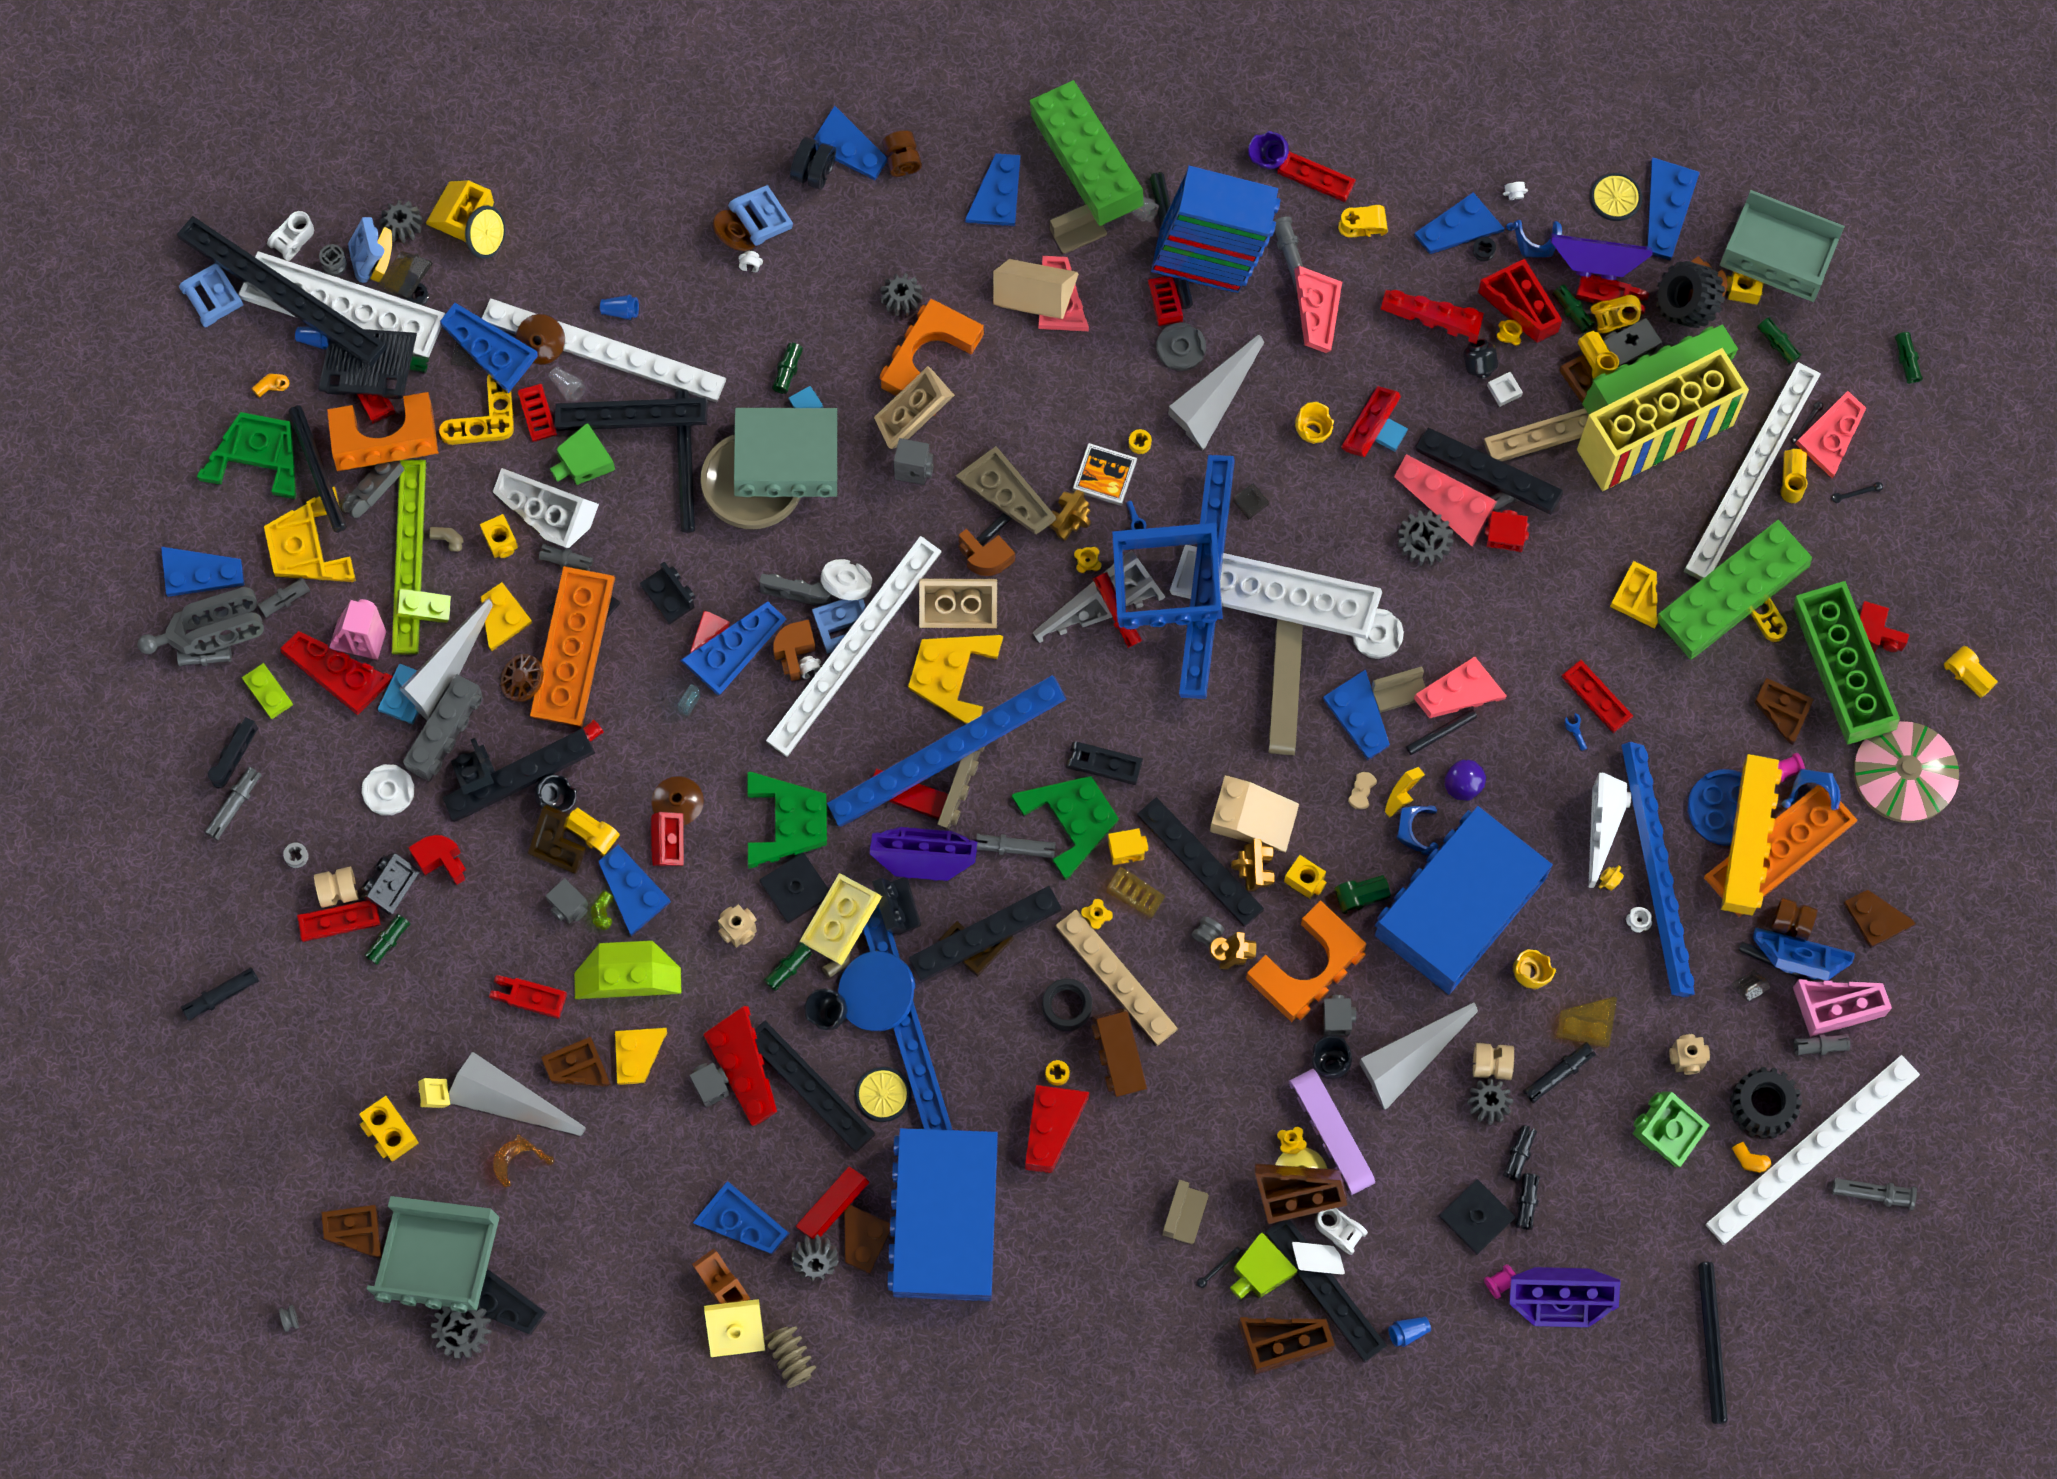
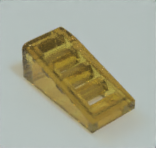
M1122 867L1118 869L1107 887L1108 894L1151 919L1165 898L1159 891ZM1125 879L1127 882L1122 890L1118 889L1121 881ZM1133 884L1136 888L1131 896H1129L1127 892ZM1141 890H1144V896L1140 902H1137L1136 898ZM1151 895L1155 898L1150 907L1146 908L1144 905Z

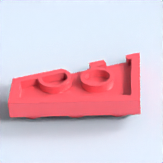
M1043 256L1042 265L1072 271L1068 257ZM1076 283L1064 318L1058 319L1039 315L1038 329L1089 332V326L1083 312L1081 300L1079 299Z
M1298 266L1294 271L1304 345L1327 353L1332 348L1342 282Z
M1847 391L1795 444L1833 478L1866 407Z
M1473 657L1418 692L1414 700L1429 718L1458 712L1462 708L1478 707L1491 701L1497 702L1505 699L1506 694L1477 658Z

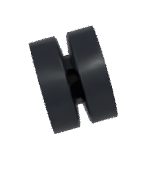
M805 136L793 159L790 172L791 180L802 184L807 181L808 186L822 190L827 180L826 175L830 174L835 162L836 147L826 143H822L819 146L818 140Z

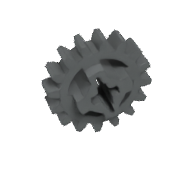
M1430 510L1427 516H1423L1422 511H1418L1416 518L1410 514L1408 522H1402V530L1398 531L1397 536L1401 538L1398 541V547H1404L1402 550L1403 556L1411 555L1409 562L1418 559L1419 566H1422L1424 561H1427L1429 566H1432L1434 559L1442 562L1443 555H1449V547H1452L1454 541L1450 538L1453 535V530H1446L1449 522L1444 521L1442 523L1440 521L1441 514L1434 518ZM1417 526V530L1409 535V532ZM1422 532L1424 533L1426 538H1430L1429 543L1425 540L1424 537H1421ZM1442 542L1441 546L1434 551V545Z
M442 1306L443 1314L435 1313V1317L439 1319L438 1323L431 1324V1327L437 1328V1332L432 1335V1338L440 1339L436 1347L440 1349L446 1347L444 1354L449 1356L454 1351V1358L459 1359L462 1356V1352L467 1358L472 1357L471 1350L480 1353L481 1348L479 1344H488L484 1336L485 1334L492 1333L491 1330L486 1329V1325L491 1322V1319L483 1318L487 1311L485 1309L477 1311L467 1309L476 1318L468 1319L465 1313L451 1310V1307ZM449 1317H451L450 1322H449L448 1325L445 1327V1324H446L447 1319H448ZM461 1324L471 1325L463 1329L462 1333L452 1332L459 1328ZM478 1330L476 1338L472 1341L475 1331ZM453 1337L456 1339L460 1347L451 1344L447 1338Z

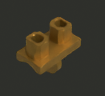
M1078 489L1074 494L1064 491L1058 502L1060 507L1064 509L1060 514L1052 511L1056 520L1049 527L1064 541H1066L1072 530L1076 532L1080 526L1088 528L1091 524V521L1087 518L1090 512L1088 509L1090 504L1083 497L1084 493Z
M1253 839L1251 844L1244 846V851L1238 852V859L1231 862V868L1239 870V877L1245 878L1247 891H1255L1260 887H1269L1274 884V872L1272 870H1263V863L1272 861L1273 847L1262 845L1261 839Z
M1236 932L1227 939L1217 938L1213 940L1209 946V953L1215 960L1222 961L1219 964V969H1229L1235 964L1244 965L1247 959L1255 958L1256 942L1244 940L1245 933Z

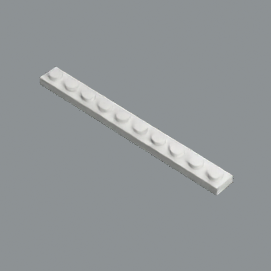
M490 298L482 319L501 330L516 335L521 322L527 317L535 315V313ZM559 322L565 333V347L563 351L675 389H687L690 394L701 398L706 397L707 400L716 403L726 382V378ZM535 336L534 341L541 343V338Z
M1799 362L1797 363L1684 570L1685 573L1702 580L1715 569L1821 373Z
M919 537L768 737L766 742L784 756H789L917 586L919 579L923 578L941 554V550L923 537Z
M1902 1055L1898 1057L1706 1223V1226L1725 1245L1920 1074Z

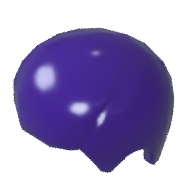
M1267 131V133L1262 135H1255L1248 145L1250 159L1253 163L1264 169L1279 167L1284 164L1289 154L1288 143L1285 138L1272 131Z
M1463 759L1453 764L1447 771L1444 786L1448 794L1456 800L1469 801L1480 794L1485 787L1486 775L1483 768L1475 761Z

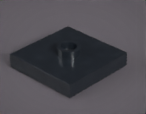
M804 852L759 880L788 924L821 904L829 892L828 887Z
M1478 1179L1439 1215L1447 1226L1476 1255L1516 1218Z

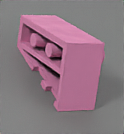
M360 599L359 602L350 600L337 621L329 648L378 660L386 629L374 603Z
M1799 979L1793 987L1810 1037L1885 1017L1892 1009L1883 983H1834L1832 981L1813 982Z

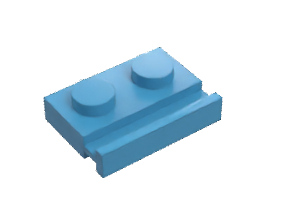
M402 664L398 665L378 707L379 712L412 725L414 724L419 712L415 709L416 706L399 689L417 670Z

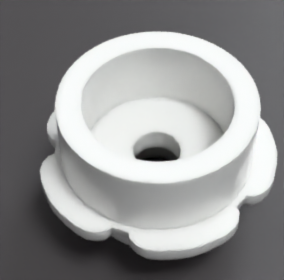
M1524 182L1509 183L1505 185L1503 195L1509 196V200H1514L1515 198L1523 199L1528 189H1525Z
M746 251L744 254L739 255L738 258L740 262L739 268L743 271H747V264L754 265L751 272H758L760 265L763 264V260L754 251Z
M807 656L799 661L800 673L804 679L810 678L807 673L810 670H814V674H817L821 668L819 665L821 663L820 659Z
M1635 907L1627 915L1626 922L1634 932L1640 933L1651 927L1652 915L1645 908ZM1637 918H1641L1642 921L1638 922Z

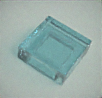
M690 684L677 704L679 713L686 717L690 715L701 697L698 687Z

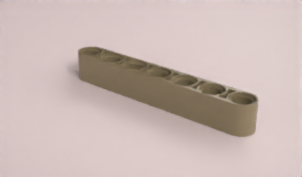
M1277 619L1275 633L1276 646L1274 652L1273 695L1268 754L1294 756L1303 625Z

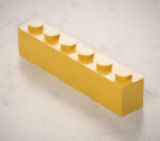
M1748 754L1743 763L1721 910L1753 915L1756 908H1761L1763 893L1759 892L1760 883H1765L1767 868L1763 867L1764 858L1768 859L1771 843H1767L1768 833L1772 834L1775 821L1770 816L1771 810L1776 809L1778 794L1774 793L1775 784H1780L1782 769H1778L1779 760Z

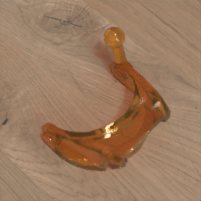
M518 1134L514 1141L504 1144L499 1151H496L493 1159V1168L498 1180L506 1188L511 1186L507 1174L508 1165L520 1152L532 1150L541 1160L544 1159L547 1165L554 1164V1157L546 1155L542 1149H538L532 1142Z

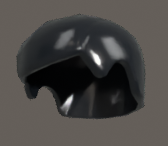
M551 774L541 778L535 787V801L541 809L548 805L566 812L576 803L577 790L569 784L566 777ZM564 795L563 803L556 806L555 804L559 796Z
M826 988L813 991L808 996L804 1006L806 1019L819 1029L826 1031L837 1029L844 1022L848 1012L842 995ZM822 1009H825V1018L820 1016Z
M1335 1035L1324 1036L1313 1046L1312 1065L1317 1074L1323 1078H1341L1351 1067L1352 1054L1350 1047L1343 1038ZM1336 1060V1062L1326 1066L1328 1061Z

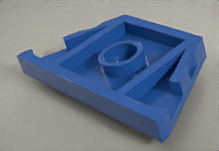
M1756 927L1753 934L1754 941L1776 968H1780L1786 973L1795 972L1803 974L1813 980L1822 979L1828 981L1850 966L1855 956L1853 952Z

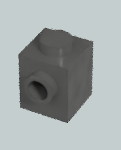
M565 878L546 895L547 902L553 907L550 911L559 921L565 919L569 924L573 920L579 921L588 911L586 909L588 907L587 899Z
M1331 995L1328 997L1329 999H1324V1036L1350 1035L1352 1023H1356V1007H1351V998L1344 999L1343 995Z
M707 1063L701 1064L693 1069V1073L689 1075L705 1108L729 1096L725 1085L729 1081L723 1069L719 1068L717 1070L714 1063L709 1065Z

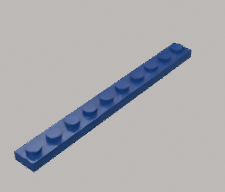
M1208 455L1200 524L1216 523L1221 580L1235 459L1234 456ZM1210 543L1197 544L1190 607L1214 605ZM1192 621L1187 625L1179 690L1181 698L1206 699L1215 622Z
M1052 675L827 804L838 826L846 825L1067 699L1055 676Z
M1628 742L1621 746L1671 994L1688 997L1695 995L1693 987L1694 978L1690 973L1689 953L1685 948L1684 929L1679 919V904L1675 898L1674 880L1669 870V856L1664 845L1663 827L1659 821L1657 811L1658 802L1654 796L1653 778L1649 772L1647 762L1648 753L1644 745Z
M877 904L863 928L870 952L881 951L900 958L893 934L886 930L879 904ZM912 1001L909 1014L901 1023L893 1028L924 1129L952 1130L914 1002Z

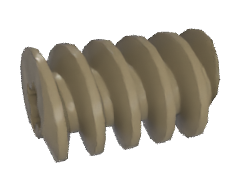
M797 1326L781 1328L764 1338L765 1340H771L768 1344L769 1349L776 1350L772 1356L775 1360H780L777 1364L778 1369H786L782 1373L783 1379H790L786 1384L787 1388L795 1387L809 1380L812 1377L811 1373L816 1369L815 1365H806L812 1359L811 1356L802 1357L801 1355L807 1347L797 1346L802 1337L792 1336L798 1329Z

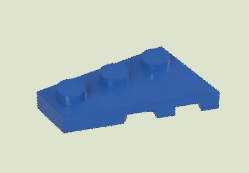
M834 106L814 139L819 141V146L822 143H826L836 147L835 161L876 180L887 162V157Z
M995 154L968 212L965 223L1015 226L1020 155Z
M1473 192L1415 232L1414 236L1427 252L1432 254L1465 242L1475 241L1481 237L1504 232V227Z
M161 547L167 597L245 585L241 559Z
M1366 669L1323 697L1324 702L1367 760L1389 747L1388 737Z
M619 844L599 860L600 867L631 936L671 903L670 899Z
M728 1181L693 1222L696 1225L773 1254L790 1234Z

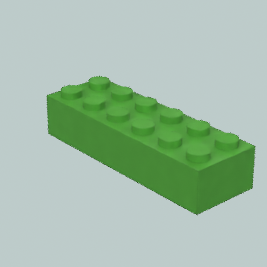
M1074 80L1030 100L1031 116L1081 198L1088 205L1091 214L1099 226L1144 206L1142 187Z
M1723 325L1713 328V326L1708 327L1698 336L1693 338L1692 336H1687L1673 347L1667 345L1661 348L1657 354L1652 356L1644 355L1632 365L1624 364L1609 375L1604 373L1597 376L1592 381L1593 384L1587 391L1582 405L1589 415L1721 348L1724 349L1732 361L1738 348Z
M1777 520L1658 614V623L1687 657L1692 660L1809 568L1812 556L1786 527Z
M1846 581L1797 595L1793 608L1846 744H1852L1897 730L1900 717Z

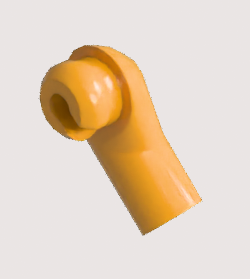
M267 374L251 390L260 398L268 390H286L289 387V379L281 374Z
M1744 1142L1732 1147L1745 1170L1761 1173L1770 1168V1158L1766 1155L1750 1154Z

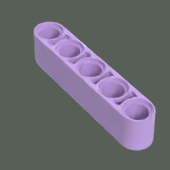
M1311 1069L1289 1080L1291 1089L1294 1088L1299 1096L1297 1100L1303 1111H1307L1311 1118L1309 1122L1316 1135L1321 1136L1324 1142L1322 1145L1329 1158H1333L1337 1166L1335 1169L1341 1171L1343 1182L1345 1181L1350 1189L1348 1193L1353 1195L1375 1184V1179L1317 1072Z

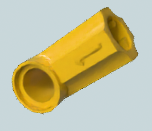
M1591 331L1579 338L1578 345L1592 367L1593 379L1604 373L1609 375L1618 368V357L1616 354L1609 352L1598 332Z
M1802 449L1787 450L1783 456V480L1780 492L1782 498L1789 503L1800 501L1808 484L1806 479L1807 453L1803 452ZM1789 486H1795L1798 490H1793Z
M1962 646L1944 663L1945 669H1949L1956 675L1954 677L1956 680H1962L1980 698L1985 696L1998 683L1979 664L1977 655L1967 646Z
M578 807L570 813L566 829L586 841L585 843L589 848L592 849L594 847L600 851L601 856L606 855L620 836L609 824L603 821L598 822Z

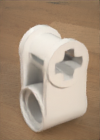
M303 211L292 213L271 234L267 245L270 248L277 249L283 254V258L286 261H290L314 233V227L309 216ZM299 224H306L303 229H296Z
M1337 1208L1319 1212L1315 1218L1316 1228L1350 1255L1354 1253L1353 1248L1362 1236L1365 1237L1368 1233L1362 1225L1347 1217ZM1325 1214L1331 1215L1335 1220V1225H1324L1321 1216ZM1353 1233L1350 1240H1347L1348 1236Z

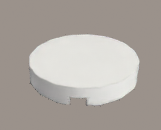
M841 559L833 560L825 565L821 573V583L830 594L838 598L859 600L866 597L870 592L872 577L862 565L856 564L855 566L850 564L849 560Z
M1377 608L1368 638L1364 639L1352 636L1354 645L1362 654L1370 658L1381 659L1397 652L1402 644L1404 631L1399 619L1393 616L1391 612Z
M384 764L374 768L367 778L364 779L362 783V796L365 804L373 812L392 816L402 812L410 805L414 797V784L411 776L401 767Z

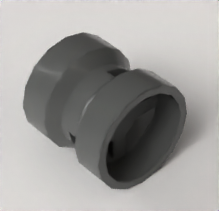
M329 244L320 250L319 260L326 274L339 276L345 272L347 260L341 247Z

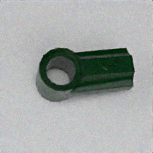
M1384 875L1358 883L1356 881H1348L1334 888L1343 914H1348L1347 911L1356 908L1361 910L1365 905L1388 899L1391 896L1389 885Z

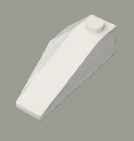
M501 468L493 490L494 494L522 516L524 521L533 526L545 540L566 548L573 545L590 529L599 505Z
M1605 773L1598 774L1592 788L1589 888H1594L1624 812L1626 808H1630L1631 792H1627V783Z

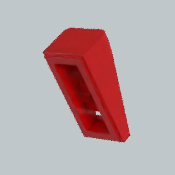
M1165 276L1149 279L1148 284L1158 326L1183 322V313L1173 277ZM1169 283V287L1155 288V285ZM1171 292V295L1158 297L1157 295L1160 293ZM1173 300V303L1160 305L1159 303L1163 301ZM1170 308H1174V309H1175V311H1170V312H1164V313H1162V310H1165V309H1170Z
M542 384L518 390L532 442L556 436V429ZM543 405L542 408L535 409L532 411L528 410L529 408ZM546 415V418L535 421L531 420L532 418ZM549 424V428L539 431L534 430L536 427Z

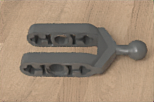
M243 587L188 604L183 608V611L174 614L165 634L155 637L150 634H144L138 639L137 647L141 653L152 654L158 646L169 643L184 654L193 652L196 654H206L256 638L263 633L264 626L261 616L251 612L257 606L255 592L251 588ZM217 607H226L222 611H214ZM195 629L190 633L186 634V630ZM225 630H231V631H232L231 633H229V634H227V635H221V634H220L221 632H223V631H225Z

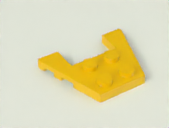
M332 487V489H333V491H334V494H335V497H336V499H337L338 505H339V501H338V496H337L336 489H335V487ZM321 497L310 499L301 508L295 511L291 510L264 526L275 577H302L303 579L345 582L356 581L350 557L324 562L315 517L327 515Z
M1003 636L922 639L908 689L965 724L973 721L982 715L983 707L958 701L970 655L973 653L997 659Z

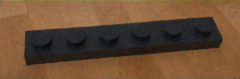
M705 397L556 403L555 428L557 431L579 430L587 423L591 429L707 425L708 401Z
M1429 427L1416 446V451L1426 457L1550 515L1563 496L1562 489Z
M582 728L491 773L493 784L465 795L461 788L442 798L451 819L455 822L540 781L543 777L555 774L595 754V751L586 731Z
M1157 797L1137 813L1141 821L1244 927L1264 911L1262 905Z
M1047 886L910 956L909 961L922 983L1062 911V907L1050 886Z
M766 1020L755 1029L757 1036L755 1041L759 1054H762L764 1060L855 1153L875 1136V1132Z
M1290 1219L1279 1221L1265 1232L1273 1245L1297 1269L1296 1275L1364 1363L1386 1348L1385 1342L1332 1273L1305 1271L1298 1268L1292 1242H1308Z

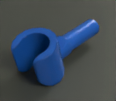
M1128 501L1126 505L1132 520L1130 529L1135 530L1134 524L1140 523L1143 529H1146V522L1138 517L1132 501Z
M1575 713L1574 719L1577 723H1569L1566 717L1565 728L1573 733L1581 751L1587 749V746L1579 729L1581 718Z

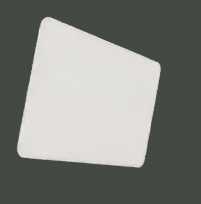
M1292 1242L1297 1265L1300 1270L1345 1274L1341 1256L1334 1246Z

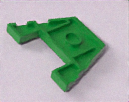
M240 412L223 436L222 443L210 455L204 469L199 471L197 475L198 480L221 485L228 461L277 470L271 491L272 494L296 499L290 421Z
M748 772V798L775 797L776 842L748 843V869L758 867V864L770 861V863L778 861L780 857L793 853L797 855L827 845L826 793L754 772Z
M1091 776L1017 792L1011 796L1023 816L1048 803L1074 843V847L1053 859L1055 866L1065 880L1070 878L1079 865L1083 863L1092 850L1119 821L1118 816Z

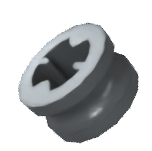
M293 1304L289 1305L288 1309L279 1308L285 1332H288L291 1327L298 1329L299 1323Z

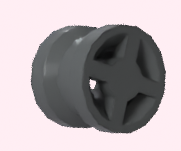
M1202 916L1198 929H1194L1192 937L1209 947L1210 943L1222 935L1225 929L1215 920Z

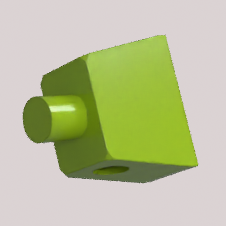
M1261 1233L1236 1264L1234 1272L1240 1279L1230 1289L1240 1300L1251 1290L1261 1298L1293 1278L1297 1273V1269Z

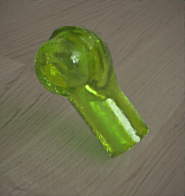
M605 890L601 892L590 910L593 924L602 930H607L612 924V919L607 917L606 908L614 898Z

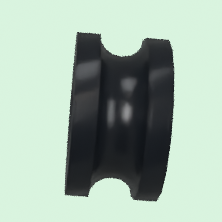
M1481 237L1475 241L1473 254L1476 259L1489 261L1494 257L1496 244L1491 238ZM1480 245L1484 247L1489 246L1488 253L1485 251L1480 252Z
M416 282L406 288L405 295L407 301L422 306L427 303L429 294L425 285ZM417 290H420L423 296H418L415 300L411 293H416Z

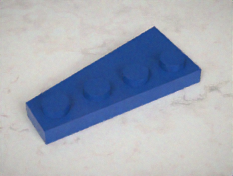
M1653 157L1651 159L1647 247L1652 248V255L1671 261L1700 172Z
M454 303L440 320L441 326L508 394L538 357L536 350L457 303Z
M765 602L680 661L715 694L720 695L785 622L786 618L769 602Z

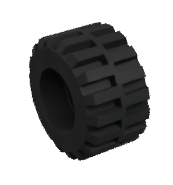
M1680 261L1676 263V266L1671 265L1668 268V273L1664 272L1661 276L1663 278L1662 281L1657 284L1659 291L1656 292L1655 298L1659 300L1656 302L1657 308L1661 309L1660 314L1666 317L1665 319L1669 322L1690 328H1700V326L1705 327L1709 325V320L1714 321L1717 318L1715 314L1717 312L1720 313L1722 309L1720 307L1721 302L1724 303L1725 297H1722L1725 287L1721 286L1723 280L1718 276L1719 273L1710 267L1690 261ZM1693 286L1692 298L1689 301V303H1687V296L1689 290Z
M1760 1067L1758 1071L1753 1069L1747 1075H1744L1734 1088L1730 1097L1732 1104L1729 1107L1730 1112H1734L1732 1119L1734 1123H1740L1738 1128L1742 1132L1744 1129L1749 1131L1748 1136L1753 1138L1756 1134L1762 1140H1765L1767 1136H1770V1139L1776 1138L1778 1134L1782 1135L1798 1117L1800 1113L1799 1108L1802 1105V1100L1798 1099L1801 1093L1799 1089L1794 1088L1796 1082L1793 1079L1790 1081L1786 1079L1788 1074L1784 1071L1780 1075L1777 1073L1778 1069L1773 1067L1770 1071H1767L1766 1067ZM1758 1090H1765L1774 1094L1780 1104L1779 1113L1774 1116H1765L1757 1112L1752 1105V1093Z

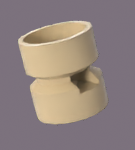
M351 866L337 869L333 875L329 871L314 874L316 891L322 908L336 905L338 900L345 903L359 899L358 892L354 888L356 882Z
M1475 1043L1473 1063H1476V1065L1473 1064V1077L1489 1078L1491 1075H1494L1495 1079L1511 1080L1514 1066V1046L1498 1045L1496 1048H1493L1491 1044Z

